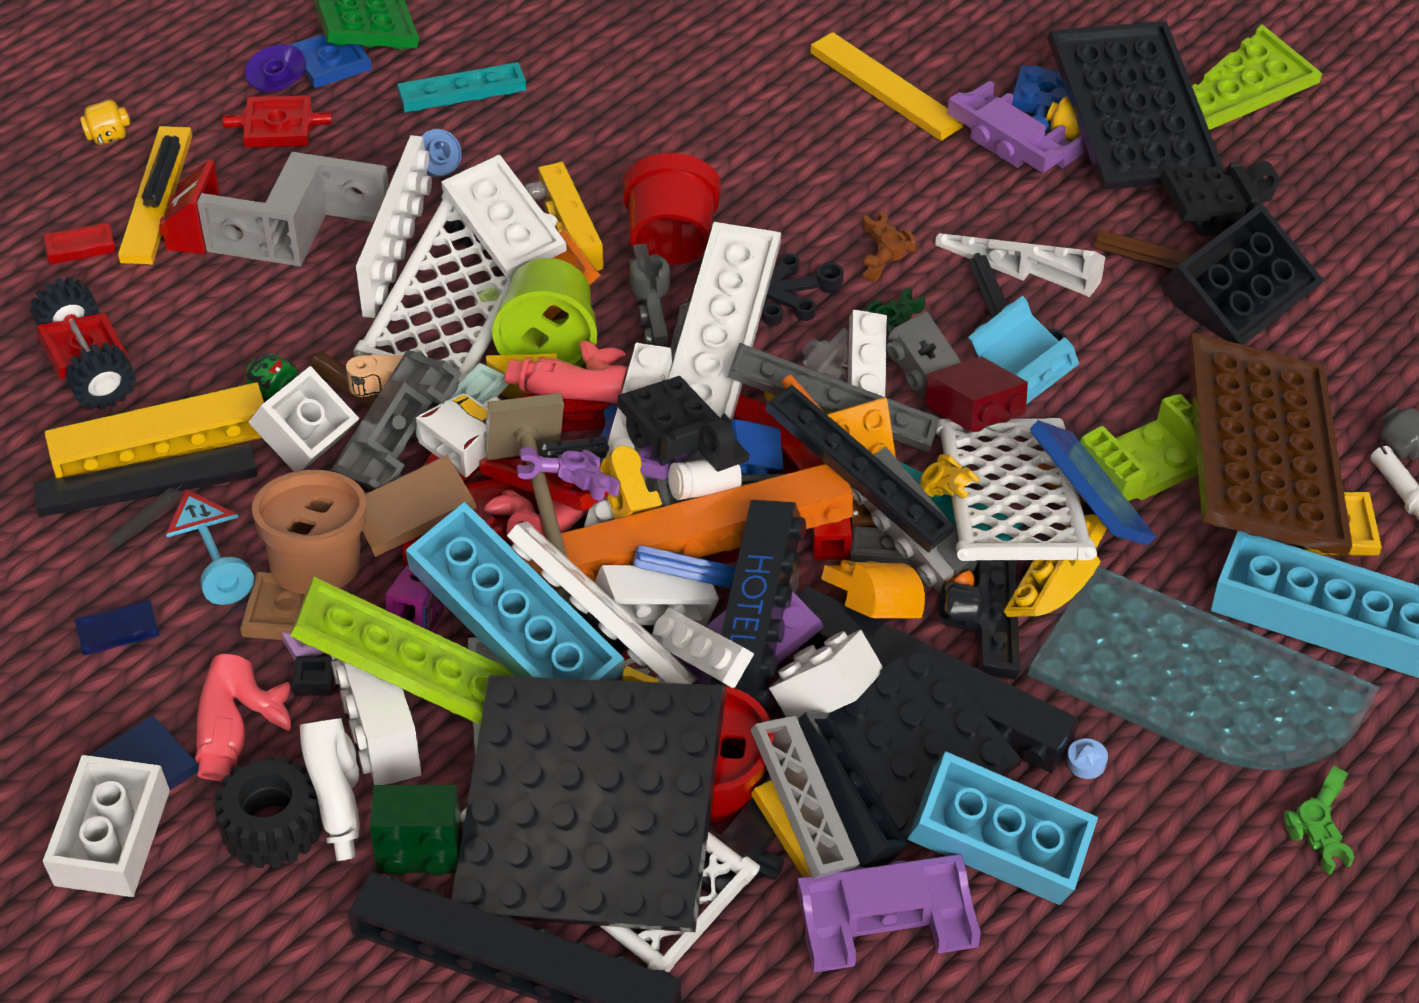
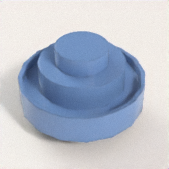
M433 129L421 136L424 139L425 151L429 152L427 175L441 178L451 174L459 166L462 158L458 140L451 133L443 129Z

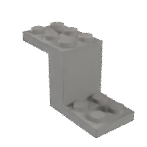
M291 152L266 203L201 193L197 205L206 251L301 267L326 215L375 222L389 188L387 166ZM351 187L359 189L363 194L355 193ZM233 225L238 226L242 231L236 230Z

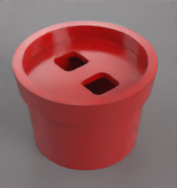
M679 153L651 155L630 166L623 177L622 187L624 204L628 210L629 236L632 248L633 245L647 244L649 257L653 254L660 255L671 265L685 264L700 258L706 251L712 230L713 215L718 208L720 200L721 180L717 172L706 162L696 157Z
M724 686L726 689V699L710 822H724L735 819L753 798L751 793L754 788L763 784L764 773L767 769L750 729L757 723L770 721V718L757 700L749 694L729 686ZM768 733V737L773 745L774 735L773 733ZM728 744L734 746L744 756L741 759L724 758L720 755L721 745Z

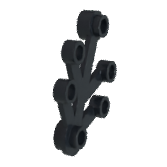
M784 254L780 257L779 264L773 269L766 297L794 309L795 316L799 320H812L815 317V302L807 298L802 299L788 292L820 288L825 293H835L843 285L844 270L836 263H824L818 267L817 275L783 280L786 276H792L799 272V258L794 254ZM764 302L761 314L763 322L769 326L779 325L783 320L782 307L778 304H767Z

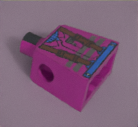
M406 566L385 595L386 611L435 633L444 613V604L409 570V566Z

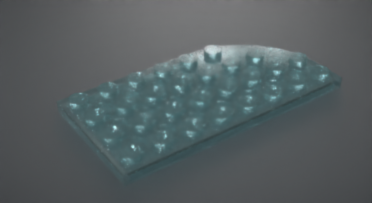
M1099 566L1067 607L1032 661L1028 673L1030 677L1208 757L1235 766L1265 770L1304 766L1324 759L1338 751L1356 734L1379 690V686Z

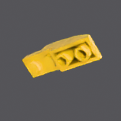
M1096 514L1084 515L1089 538L1095 543L1097 548L1107 528ZM1096 555L1092 560H1033L1006 606L1004 613L1007 617L1040 616L1054 611L1072 599L1084 587L1099 566L1100 559Z

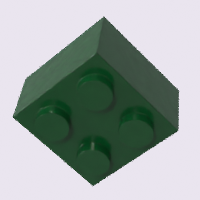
M374 785L370 832L377 873H387L394 876L405 873H429L436 876L456 873L463 833L457 785Z

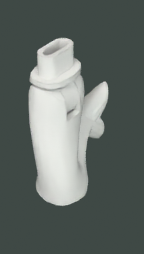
M342 718L301 724L300 741L302 753L316 792L324 829L330 833V837L326 838L327 843H334L336 861L352 859L356 857L353 839L359 838L360 828L357 804L352 788L356 786L359 779V767L356 762L354 744L344 731Z

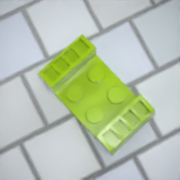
M1182 394L1162 399L1157 420L1117 438L1104 426H1101L1084 435L1080 441L1128 501L1136 498L1144 500L1198 475L1193 408Z

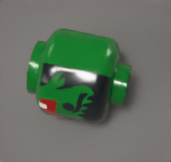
M271 352L264 353L249 363L246 370V383L258 382L262 398L267 401L298 376V371L294 364Z

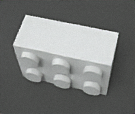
M82 755L43 859L45 868L54 886L134 897L170 792L160 765Z

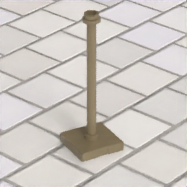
M561 393L488 402L485 434L487 460L520 455V448L524 447L533 448L538 452L540 445L544 442L555 441L559 445L558 441H560L564 409ZM526 461V465L532 463L531 461ZM541 472L534 478H531V483L547 540L567 557L544 472ZM560 585V590L557 593L575 611L578 610L570 601L572 595Z

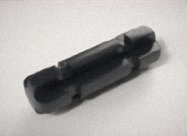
M603 436L591 437L590 441L587 438L558 441L559 445L555 441L544 442L540 445L538 454L542 457L557 458L558 455H562L566 451L582 452L583 450H588L597 457L599 456V458H605L609 451V445Z

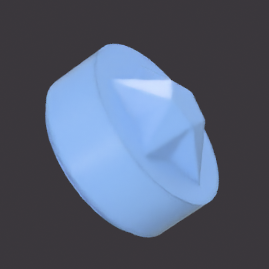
M1079 739L1070 745L1066 763L1074 775L1084 779H1092L1100 776L1105 771L1108 753L1105 747L1096 740Z

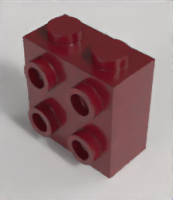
M980 356L928 373L926 406L938 412L942 417L948 418L960 425L966 431L979 432L988 426L1008 422L1014 417L1026 414L1028 382Z

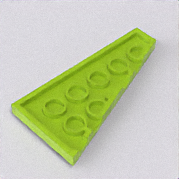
M1262 24L1256 29L1253 37H1247L1242 41L1240 48L1235 53L1230 52L1204 75V79L1200 84H1194L1192 87L1207 126L1211 130L1319 84L1322 73Z

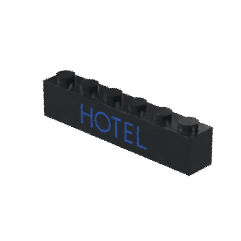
M751 500L721 636L754 653L735 688L749 694L768 712L770 704L768 684L769 679L774 678L777 672V656L775 651L777 642L781 643L784 638L785 624L782 618L784 609L789 608L791 605L792 588L790 580L792 574H796L798 571L799 554L797 547L799 540L803 541L805 538L806 520L800 516L795 502ZM711 676L710 685L728 686Z

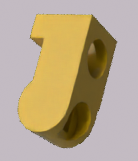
M629 446L615 448L600 463V469L604 475L615 477L620 482L618 496L614 497L610 493L607 496L615 519L656 509L662 505L657 491L648 492L640 471L641 458Z

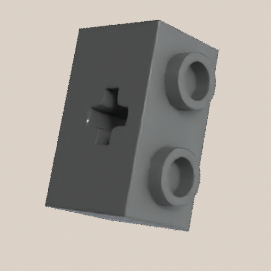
M927 311L895 327L886 339V349L889 357L894 362H897L905 374L909 387L916 391L921 399L926 397L928 373L962 363Z

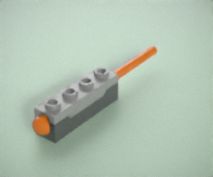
M792 375L786 376L781 381V385L785 389L791 385L795 386L818 406ZM887 447L874 454L883 464L945 516ZM850 485L855 502L866 506L871 512V518L876 527L882 532L887 531L893 538L898 553L904 559L909 558L918 568L919 577L928 587L933 586L941 595L946 591L944 589L945 585L951 582L974 585L973 572L976 569L978 560L962 561L958 558L956 544L959 540L956 528H954L950 536L928 553Z

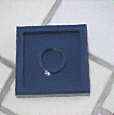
M154 715L89 755L160 765L169 790L198 773L199 768L198 763Z

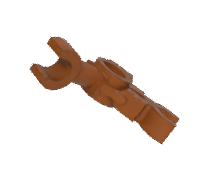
M883 211L878 212V221L871 220L867 215L863 216V230L871 234V239L878 246V253L876 255L869 254L864 260V264L869 267L864 272L863 278L876 282L881 276L885 263L888 260H900L906 251L914 253L916 242L911 230L906 229L900 233L894 226L889 227L888 215Z

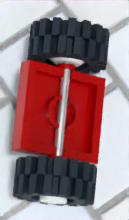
M66 277L65 283H63L61 278L55 279L56 284L53 286L49 282L45 283V291L38 289L35 292L38 298H32L31 304L33 307H30V311L37 324V337L59 379L66 378L76 400L83 407L86 405L88 409L94 410L97 405L99 410H104L107 403H109L110 407L116 406L115 400L118 398L123 402L127 398L124 393L131 394L133 391L131 384H136L134 376L136 374L128 360V354L106 314H99L98 304L88 286L84 285L79 279L74 282L72 277Z

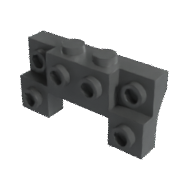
M406 350L331 471L351 478L369 491H373L400 478V472L405 464L397 460V457L404 451L407 441L417 427L416 417L425 413L432 402L444 404L445 400H449L458 389L457 381L462 372L444 360L432 359L415 351Z

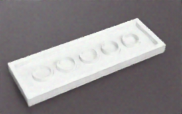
M410 135L356 265L363 317L376 318L380 306L386 301L388 286L390 282L394 283L396 280L398 261L403 260L405 257L406 241L408 238L413 237L415 219L422 214L423 199L425 195H429L431 192L432 178L427 176L429 152L425 151L424 139L421 136Z

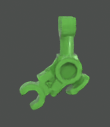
M1333 766L1316 798L1311 797L1310 800L1305 801L1297 808L1296 812L1285 811L1283 816L1285 827L1291 840H1302L1303 835H1305L1312 850L1319 849L1322 856L1320 860L1321 868L1328 875L1333 873L1336 866L1331 857L1340 858L1346 867H1350L1354 860L1353 851L1346 844L1340 843L1342 835L1331 821L1330 812L1332 808L1330 806L1334 799L1339 796L1345 785L1344 781L1348 776L1347 772L1336 766Z

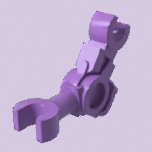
M520 448L521 460L532 462L527 466L517 465L518 477L522 479L534 478L541 472L557 473L558 477L562 480L574 483L582 490L588 489L591 497L597 501H603L605 492L610 493L614 497L618 496L619 480L615 477L604 475L600 469L599 456L597 457L588 450H583L582 452L566 451L562 455H558L557 458L539 456L538 452L533 448Z

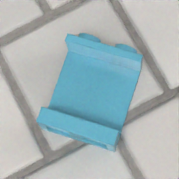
M1023 296L1014 303L1005 306L998 315L986 324L980 325L968 337L976 357L982 356L1028 382L1026 404L1079 365L1073 345L1065 337L1058 341L1032 315L1028 302Z

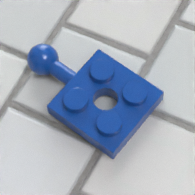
M1021 65L1013 93L1012 106L1022 112L1034 114L1032 118L1046 126L1045 135H1047L1050 131V124L1046 117L1052 103L1059 104L1064 96H1068L1059 71L1043 69L1039 66Z

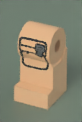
M372 354L351 358L346 364L350 392L359 397L379 395L403 355Z

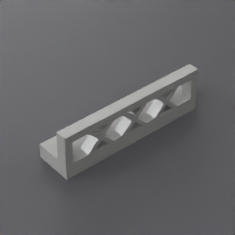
M796 715L755 724L750 730L813 878L816 879L839 872L851 871L860 864ZM768 733H773L774 735L773 745L768 737Z

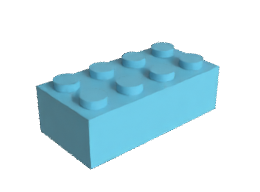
M945 751L932 770L907 840L944 856L962 854L965 865L1061 905L1075 890L1098 817Z

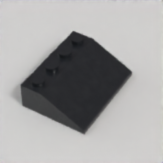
M1260 203L1160 280L1158 284L1179 310L1224 340L1244 345L1324 282V279L1266 207Z

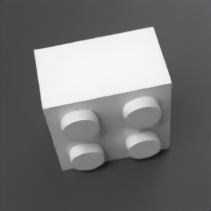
M310 366L262 404L248 423L294 472L305 470L342 439L356 424L359 417Z
M858 630L848 636L845 631L839 632L824 642L825 646L817 650L814 645L809 646L793 657L794 662L778 671L780 678L769 689L786 717L796 715L798 719L805 712L830 713L856 701L880 675V670L883 669V666L862 630Z

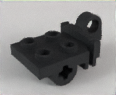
M1267 161L1255 163L1246 172L1244 168H1241L1240 162H1230L1225 174H1223L1221 169L1213 168L1163 169L1159 178L1182 220L1190 221L1196 232L1201 236L1216 234L1225 226L1227 221L1233 225L1261 203L1260 201H1271L1279 182L1277 172L1272 164Z
M681 376L618 395L617 407L626 416V428L632 443L637 448L652 445V456L654 458L659 457L661 466L674 462L675 457L698 450L717 472L749 461L750 454L735 439L732 430V420L725 413L719 417Z

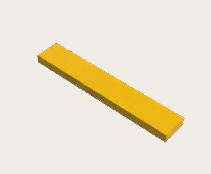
M832 32L811 44L810 53L938 140L942 141L963 128V123L947 114L948 108Z
M159 126L118 253L120 263L153 265L162 237L159 233L160 219L162 216H166L170 197L175 195L192 139L190 127ZM166 135L171 137L177 136L181 147L161 203L156 208L152 206L147 208L143 205L144 200L141 196L162 139Z

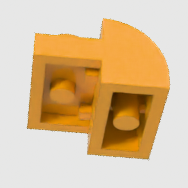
M842 560L841 565H824L821 579L848 591L844 606L870 618H922L925 606L924 587L917 572L905 563L853 562L848 560Z

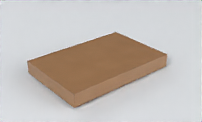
M446 455L365 494L367 500L366 521L362 533L375 557L427 533L463 502L472 510L476 509L477 506L450 458Z

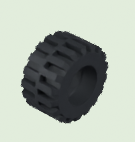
M266 756L265 761L259 762L257 758L248 760L249 765L245 767L238 765L233 769V776L226 775L221 781L223 788H217L215 793L216 802L214 803V808L223 844L227 846V851L232 857L238 855L239 862L245 865L253 861L255 868H264L265 864H272V868L281 867V862L286 860L291 864L298 860L297 855L299 853L306 855L312 849L310 842L318 841L320 837L319 829L323 827L316 792L309 773H306L305 767L300 763L292 766L291 759L285 757L280 761H275V756ZM264 808H285L283 811L274 816H253L255 813Z

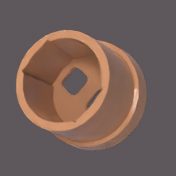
M304 470L280 476L266 484L256 494L252 503V514L257 533L265 545L270 572L274 581L279 586L305 595L314 577L338 588L344 587L356 577L360 569L361 531L366 521L367 504L366 495L358 483L336 472Z

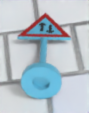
M186 489L166 532V537L198 529L213 561L205 568L201 575L200 587L205 598L219 605L235 603L250 592L254 582L253 573L249 565L240 558H221L207 526L238 518V514Z

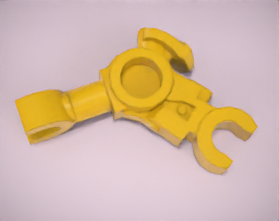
M945 454L939 455L938 462L931 464L922 474L919 486L931 498L935 495L942 496L944 494L950 496L956 494L961 499L967 498L969 494L964 490V487L969 482H978L980 478L970 468H962L950 454L949 456Z

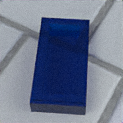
M150 600L75 619L83 655L159 636Z

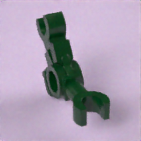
M906 288L901 292L900 299L897 302L891 300L888 304L882 305L876 299L866 307L865 312L887 315V339L895 327L910 320L913 314L921 313L924 310L925 296L912 300L913 289Z

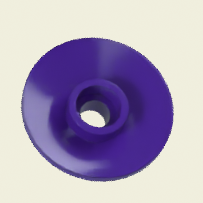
M284 44L270 46L257 52L248 61L245 68V77L249 85L256 90L264 92L282 90L294 84L305 71L306 60L303 53L294 46Z

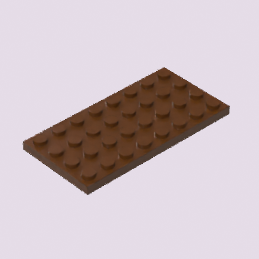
M1192 332L1187 342L1202 522L1216 527L1246 532L1252 536H1262L1283 541L1289 545H1299L1316 549L1323 553L1347 557L1352 548V539L1325 366Z

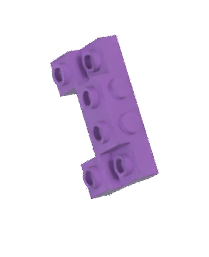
M988 81L969 93L958 92L949 98L947 114L971 128L970 139L1017 168L1027 163L1044 173L1054 165L1064 168L1084 154L1085 142L1082 136L1069 142L1065 139L1066 127L1063 125L1058 126L1045 135L1046 126L1012 106V94L1007 93L1001 98L994 96V83Z
M962 854L912 862L895 861L889 865L871 868L856 867L851 871L839 872L816 879L813 876L798 878L797 894L805 923V939L813 973L854 967L856 950L852 937L930 925L937 954L979 947L981 932L971 900L967 871Z

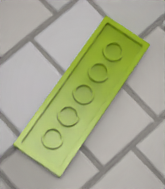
M316 577L313 578L307 589L290 637L303 642L305 645L325 652L344 663L353 665L381 680L394 684L417 697L424 698L480 725L489 675L515 676L507 667Z

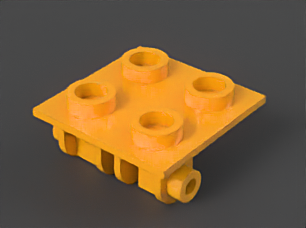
M886 397L827 414L873 455L887 447L896 458Z

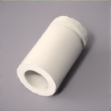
M706 459L672 463L668 472L669 488L676 500L697 498L741 486V469L739 465L717 472Z

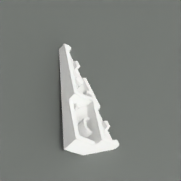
M941 233L937 235L935 243L936 246L968 259L973 258L975 253L986 255L991 268L1024 281L1028 274L1031 273L1088 297L1092 295L1102 281L1105 256L1095 251Z

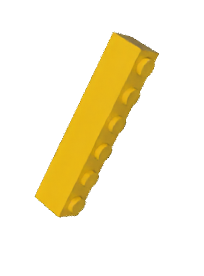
M258 382L46 430L45 436L56 479L203 452L262 438L248 423L260 406L264 404Z

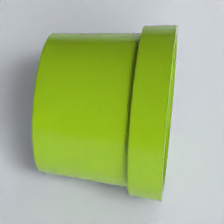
M541 258L527 262L516 270L510 280L506 297L501 302L493 322L492 336L499 354L557 353V359L578 367L585 363L581 355L579 342L589 341L596 346L597 327L595 314L591 307L590 286L586 277L578 268L563 260ZM551 305H555L567 312L569 316L560 320H550L543 313Z

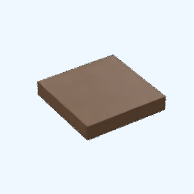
M257 572L240 627L242 637L283 640L281 632L291 633L305 595L282 588L274 581L271 573Z

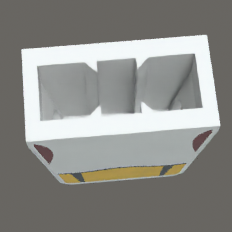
M460 394L444 402V404L442 403L416 417L419 443L439 458L448 455L457 472L464 477L469 476L480 465L479 460L487 457L485 453V434L488 402L499 401L500 399L492 397L484 404H481L469 394Z

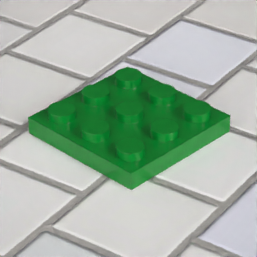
M313 0L328 43L335 45L357 44L370 48L387 46L400 50L406 48L417 49L419 36L405 0Z

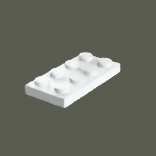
M500 154L441 181L443 192L507 279L511 278L516 270L527 262L541 258H553L567 251L564 239Z

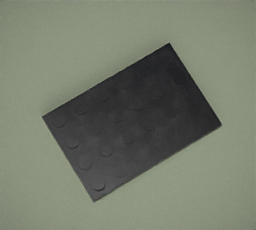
M1167 21L1050 30L1047 40L1102 190L1161 185L1162 183L1159 178L1163 169L1213 168L1221 169L1224 174L1225 169Z

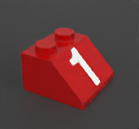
M207 160L182 180L175 195H171L169 209L166 216L161 217L159 223V233L161 236H164L166 250L198 254L206 253L197 201L201 193L221 196L214 161Z

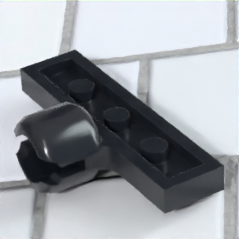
M978 560L976 565V586L958 582H951L945 585L944 589L946 592L941 595L939 601V621L945 627L972 630L976 633L978 637L979 670L991 676L1016 680L1020 672L1018 617H1007L1004 613L1006 606L1017 589L1016 560Z

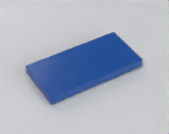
M1040 420L1030 428V433L1113 536L1143 545H1149L1157 537L1072 432Z

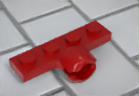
M520 455L487 460V457L479 460L481 474L534 493L531 479L518 477L517 465L527 466L526 461L521 460ZM544 472L552 501L581 511L592 508L598 502L591 497L588 489L582 490L574 483L562 480L558 477L557 473ZM605 492L604 498L608 496V492Z

